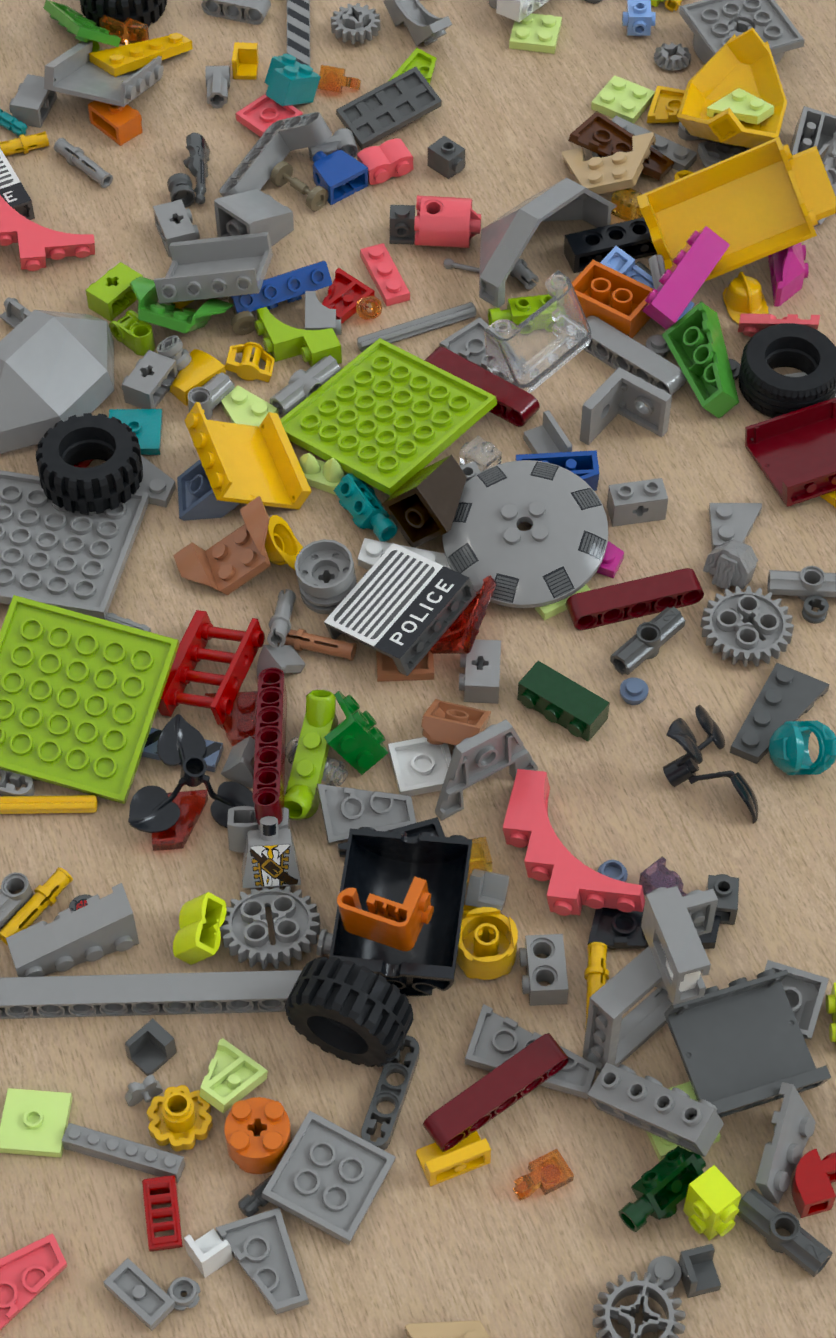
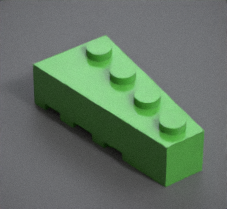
M700 302L666 330L662 336L701 406L717 418H721L739 403L718 314L703 302Z

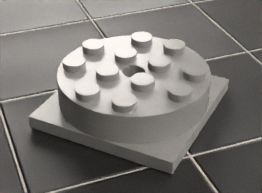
M702 0L680 6L679 14L694 33V51L705 64L734 34L739 36L752 27L763 42L768 41L775 65L782 59L784 52L804 47V38L775 0Z

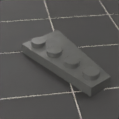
M776 663L732 743L730 753L757 764L769 752V742L774 731L783 725L785 721H797L804 713H807L814 706V702L820 696L823 697L826 694L830 684Z

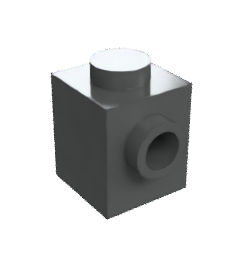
M443 136L428 147V166L447 179H450L465 168V148Z
M725 874L708 875L706 890L714 889L718 898L715 915L721 916L720 924L735 925L738 911L739 878L730 877Z

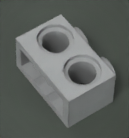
M563 934L525 936V948H519L520 967L526 966L527 975H522L523 994H529V1005L567 1004L569 989ZM538 954H544V955H546V956H548V957H547V958H538L536 955H538ZM545 981L550 983L551 985L542 986L538 983Z

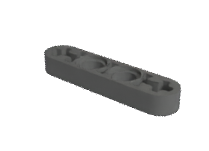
M406 1035L395 1059L383 1067L361 1130L362 1139L382 1150L387 1149L390 1144L419 1060V1044L415 1038ZM405 1047H409L410 1053L406 1054L404 1065L399 1063L400 1051H403ZM392 1073H399L405 1080L401 1085L392 1086L386 1079ZM382 1101H390L394 1104L395 1109L390 1114H382L377 1110V1105ZM377 1122L382 1124L381 1137H378L376 1142L371 1141L370 1135H374Z

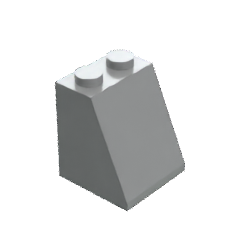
M259 189L214 200L217 237L268 232L272 247L294 230L293 211Z

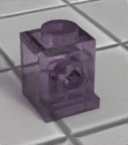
M663 856L640 873L639 885H642L644 895L646 896V894L660 887L671 888L678 886L682 897L686 896L687 894L683 891L684 883L675 871H670L666 868L667 860Z

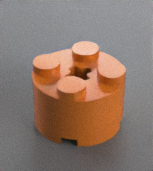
M263 1097L240 1100L234 1103L226 1118L224 1132L227 1151L230 1158L239 1168L251 1174H266L275 1170L292 1142L290 1121L283 1105L278 1101Z

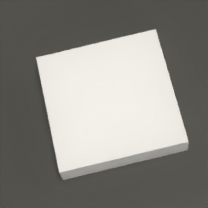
M425 737L388 744V752L400 795L415 796L441 791L452 758L448 744H431Z

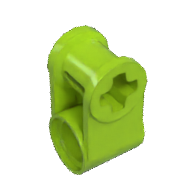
M128 310L124 317L109 323V328L114 338L130 348L135 354L145 356L148 350H155L152 326L148 322L139 320L138 314L135 311Z

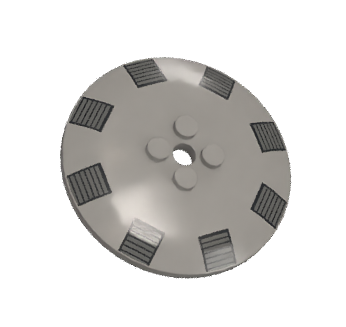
M521 460L506 462L480 472L465 483L451 530L442 535L444 553L451 570L469 577L475 593L479 597L498 605L513 608L541 607L559 602L573 595L595 575L604 559L608 545V521L604 507L597 494L583 479L573 472L558 465L542 461ZM522 522H528L532 525V528L528 531H521L517 526Z

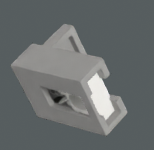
M678 886L671 888L660 887L646 894L641 928L673 1005L704 997L706 986L702 976L709 974L711 964L699 935L712 931L718 902L714 889L706 891L695 890L682 897Z

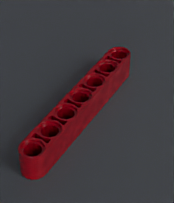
M273 667L262 670L258 676L253 803L256 820L259 825L260 819L266 816L276 817L279 825L283 820L287 691L283 671Z

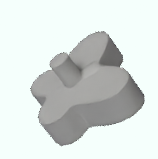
M151 1074L144 1079L143 1083H130L127 1086L129 1091L125 1095V1100L128 1106H135L143 1099L148 1103L152 1100L151 1097L161 1094L163 1089L159 1081Z

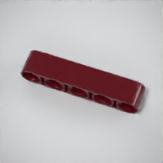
M445 347L436 348L425 359V361L496 396L497 405L489 412L517 427L524 426L540 408L538 400L532 394Z
M684 568L577 593L569 597L565 604L574 627L577 630H587L659 613L667 607H675L677 609L693 605L703 598L704 591L695 571L690 568Z
M550 1033L544 1034L425 1119L423 1127L442 1152L447 1151L558 1073L567 1065L570 1059Z

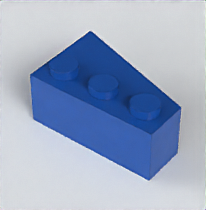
M597 450L516 455L515 461H542L563 467L578 475L594 491L597 490L600 474Z

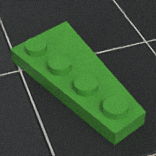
M49 0L45 1L43 9L50 14V18L59 21L58 24L66 27L67 32L76 35V39L87 43L90 39L119 47L121 38L117 35L109 34L110 31L96 26L95 22L84 18L82 14L67 5Z

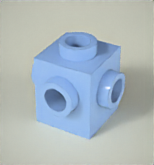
M627 0L626 12L622 14V26L627 27V36H650L651 26H655L656 13L651 12V1Z

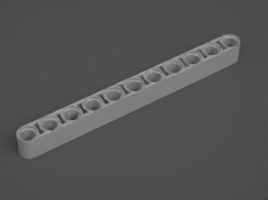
M302 970L0 978V1019L286 1012V1000Z

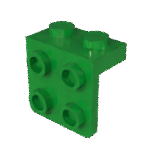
M338 691L334 695L346 719L324 738L340 756L363 775L388 754L383 744L386 739L380 730L375 727L377 723L371 714L366 710L362 713L359 710V704L351 695L345 697Z

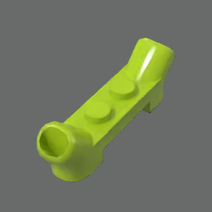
M313 690L306 695V713L284 795V807L289 809V819L291 820L310 818L319 807L320 799L317 784H321L330 748L324 737L338 726V718L335 714L336 697L330 691Z

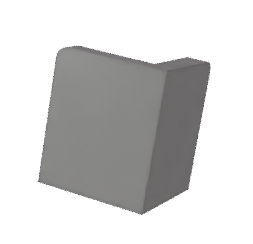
M474 869L470 874L465 905L492 907L502 911L505 906L509 876Z

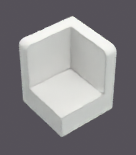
M214 1228L196 1241H194L190 1234L184 1237L186 1252L204 1278L233 1260L231 1245L227 1240L222 1241Z

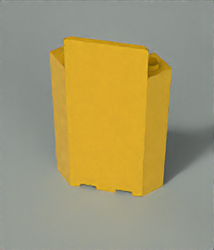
M780 137L637 196L652 243L657 254L663 256L666 270H670L674 264L672 262L681 249H684L687 239L695 230L700 232L707 226L730 244L705 281L817 236L814 226L818 225L817 221L836 213V196L817 147L813 146L792 155L788 144L783 146Z

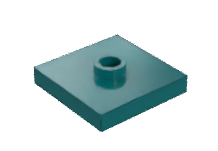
M162 409L109 410L110 419L111 417L119 419L121 424H127L136 434L140 444L141 455H160Z

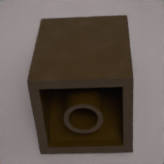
M450 455L417 472L382 503V506L411 547L416 548L451 530L467 476L454 457Z

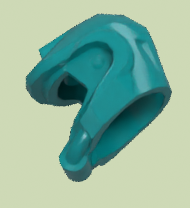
M785 721L783 725L774 731L770 738V758L774 765L787 775H819L828 770L836 761L835 733L830 727L819 721ZM811 732L815 734L819 743V755L814 763L811 761L808 750Z

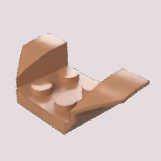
M260 496L240 509L245 524L205 551L192 542L173 555L182 578L212 587L223 594L229 595L271 566L265 549L270 518Z

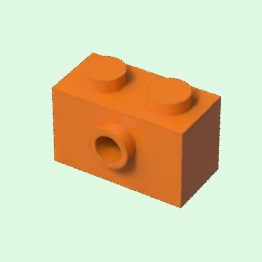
M95 100L88 104L90 123L121 146L143 133L142 117L136 109L131 108L129 105L122 107Z

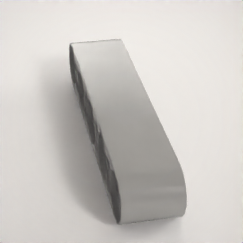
M590 315L571 332V337L575 344L615 370L620 367L671 395L677 392L687 381L684 373L678 366L596 316Z

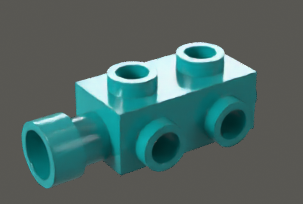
M352 473L346 474L333 490L340 499V505L351 513L354 517L352 519L359 528L373 530L381 542L392 539L396 535L398 528L389 518L390 516L382 506V503L375 496L374 489L369 487L366 482L356 478Z

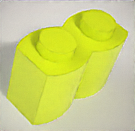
M207 892L187 901L182 906L179 914L180 930L176 933L173 941V954L175 957L192 965L213 956L217 952L221 941L220 927L226 917L225 900Z

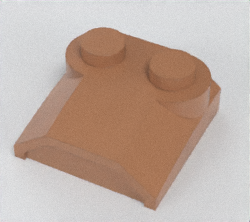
M435 699L423 715L421 724L423 728L422 735L431 744L442 745L446 743L456 746L464 739L471 738L484 731L491 716V711Z

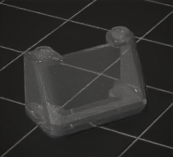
M559 270L551 275L545 284L546 292L553 298L518 326L510 320L500 319L484 330L487 371L528 393L534 391L591 342V329L572 282Z

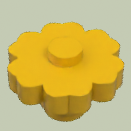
M185 1085L168 1087L165 1090L164 1097H154L147 1109V1116L150 1121L148 1129L151 1137L155 1139L159 1146H165L170 1143L172 1150L177 1152L183 1149H193L196 1140H205L213 1126V1120L210 1115L211 1104L200 1097V1090L190 1093Z

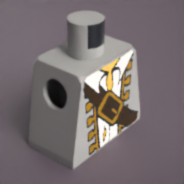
M266 816L261 818L260 830H250L247 832L242 863L243 888L301 885L299 864L291 830L288 828L278 829V819L276 817Z

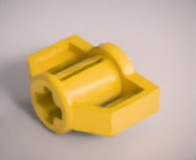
M246 342L230 346L225 370L237 373L243 380L252 381L258 379L269 383L275 359L260 344ZM236 353H242L240 363L235 362ZM260 358L266 362L264 370L258 367Z

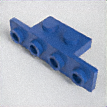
M320 261L265 279L259 293L231 297L237 314L243 311L252 312L263 307H267L270 310L278 307L279 302L287 300L289 303L302 299L301 295L305 294V291H315L331 286L332 280L326 261Z

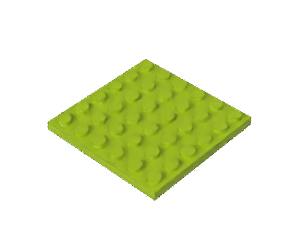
M379 338L280 420L289 441L326 461L334 458L344 471L352 473L358 479L391 496L406 481L422 470L497 405L496 396Z
M13 595L0 631V769L125 804L179 647V640Z

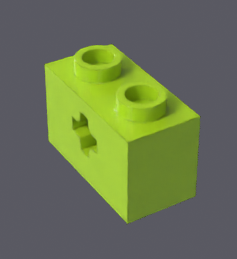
M122 262L118 263L86 289L88 308L111 322L138 300L130 286V282L140 276L143 277V275Z

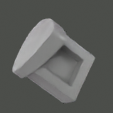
M263 645L257 663V678L262 670L271 667L281 669L283 673H301L306 664L292 645H283L282 647L278 645V648Z
M249 736L232 747L221 772L222 776L245 787L253 788L254 769L250 763L255 753V739Z

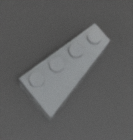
M120 883L112 887L113 893L101 899L98 894L87 899L88 905L76 911H71L68 908L59 912L54 921L49 924L41 921L7 937V944L18 977H43L57 971H67L77 964L86 961H97L104 955L116 951H126L132 946L139 944L133 911L123 884Z

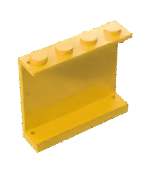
M196 402L184 421L217 501L248 504L260 496L264 506L299 510L312 491L278 413L268 412L259 427L207 420L200 402Z

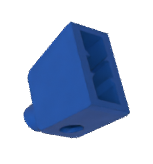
M337 150L329 155L319 151L313 156V180L316 186H322L328 191L327 201L330 205H333L368 187V167L343 150Z

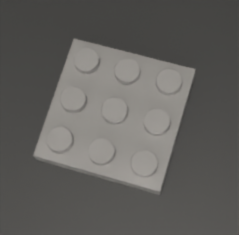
M309 1111L263 1190L261 1198L349 1245L396 1157Z

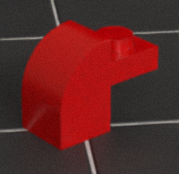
M813 1149L806 1153L798 1162L791 1184V1194L800 1218L832 1210L836 1198L831 1183L836 1182V1152L825 1156L821 1160L817 1149Z

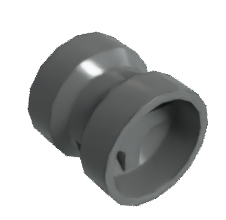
M184 173L172 175L167 181L171 202L182 200L185 208L192 205L195 201V194L190 177Z

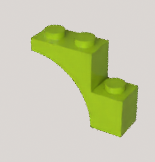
M267 307L257 309L258 320L254 321L258 336H263L265 351L271 353L275 362L302 355L304 362H309L312 367L322 358L330 355L336 359L338 364L342 363L341 344L333 328L323 330L298 329L276 319Z

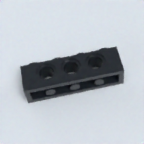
M644 217L565 235L564 255L573 273L582 272L592 260L600 263L615 246L634 259L657 255V252L652 243Z

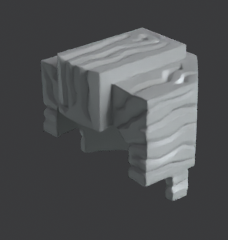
M734 539L715 547L711 551L703 571L713 575L712 584H716L717 587L729 589L733 585L744 589L752 580L758 559L751 546Z

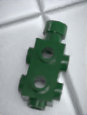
M680 1146L669 1151L657 1165L645 1172L641 1179L631 1186L637 1200L634 1203H627L619 1210V1216L624 1224L633 1232H637L647 1223L646 1219L650 1215L658 1220L673 1216L677 1211L676 1205L686 1197L689 1184L704 1173L702 1170L706 1167L704 1159L699 1154L690 1152Z

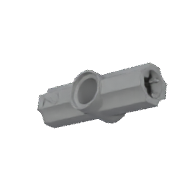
M329 355L322 358L307 371L302 369L296 371L291 376L288 385L270 398V404L278 408L280 417L285 416L339 372L341 367L336 359Z
M807 566L801 571L769 570L767 592H771L772 595L798 596L803 601L813 595L836 598V573H825L816 566Z

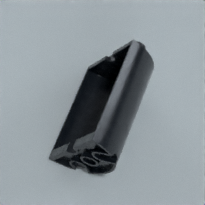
M371 827L350 828L340 892L347 888H356L362 910L369 912L366 900L370 893L403 904L415 876L427 881L428 891L431 893V906H434L430 922L423 924L414 947L410 951H401L347 932L343 925L339 907L337 906L329 958L337 957L342 961L349 960L355 962L358 966H365L371 969V972L386 978L387 982L398 987L400 993L405 994V996L432 995V989L437 988L446 991L451 988L454 983L472 839H467L462 835L440 837L430 832H422L419 834V837L410 838L407 837L406 832L397 829L384 832L376 831Z

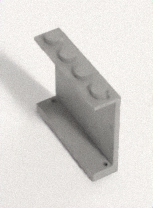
M81 41L45 65L44 89L124 107L162 78L164 71L163 65H161L162 57L158 56L140 70H134L114 77L90 62L89 53L92 52L93 41L88 43Z

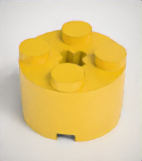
M492 907L476 908L469 911L462 920L457 963L464 974L470 979H496L503 975H508L512 970L517 957L518 930L515 922L510 917L508 918L501 914V910Z

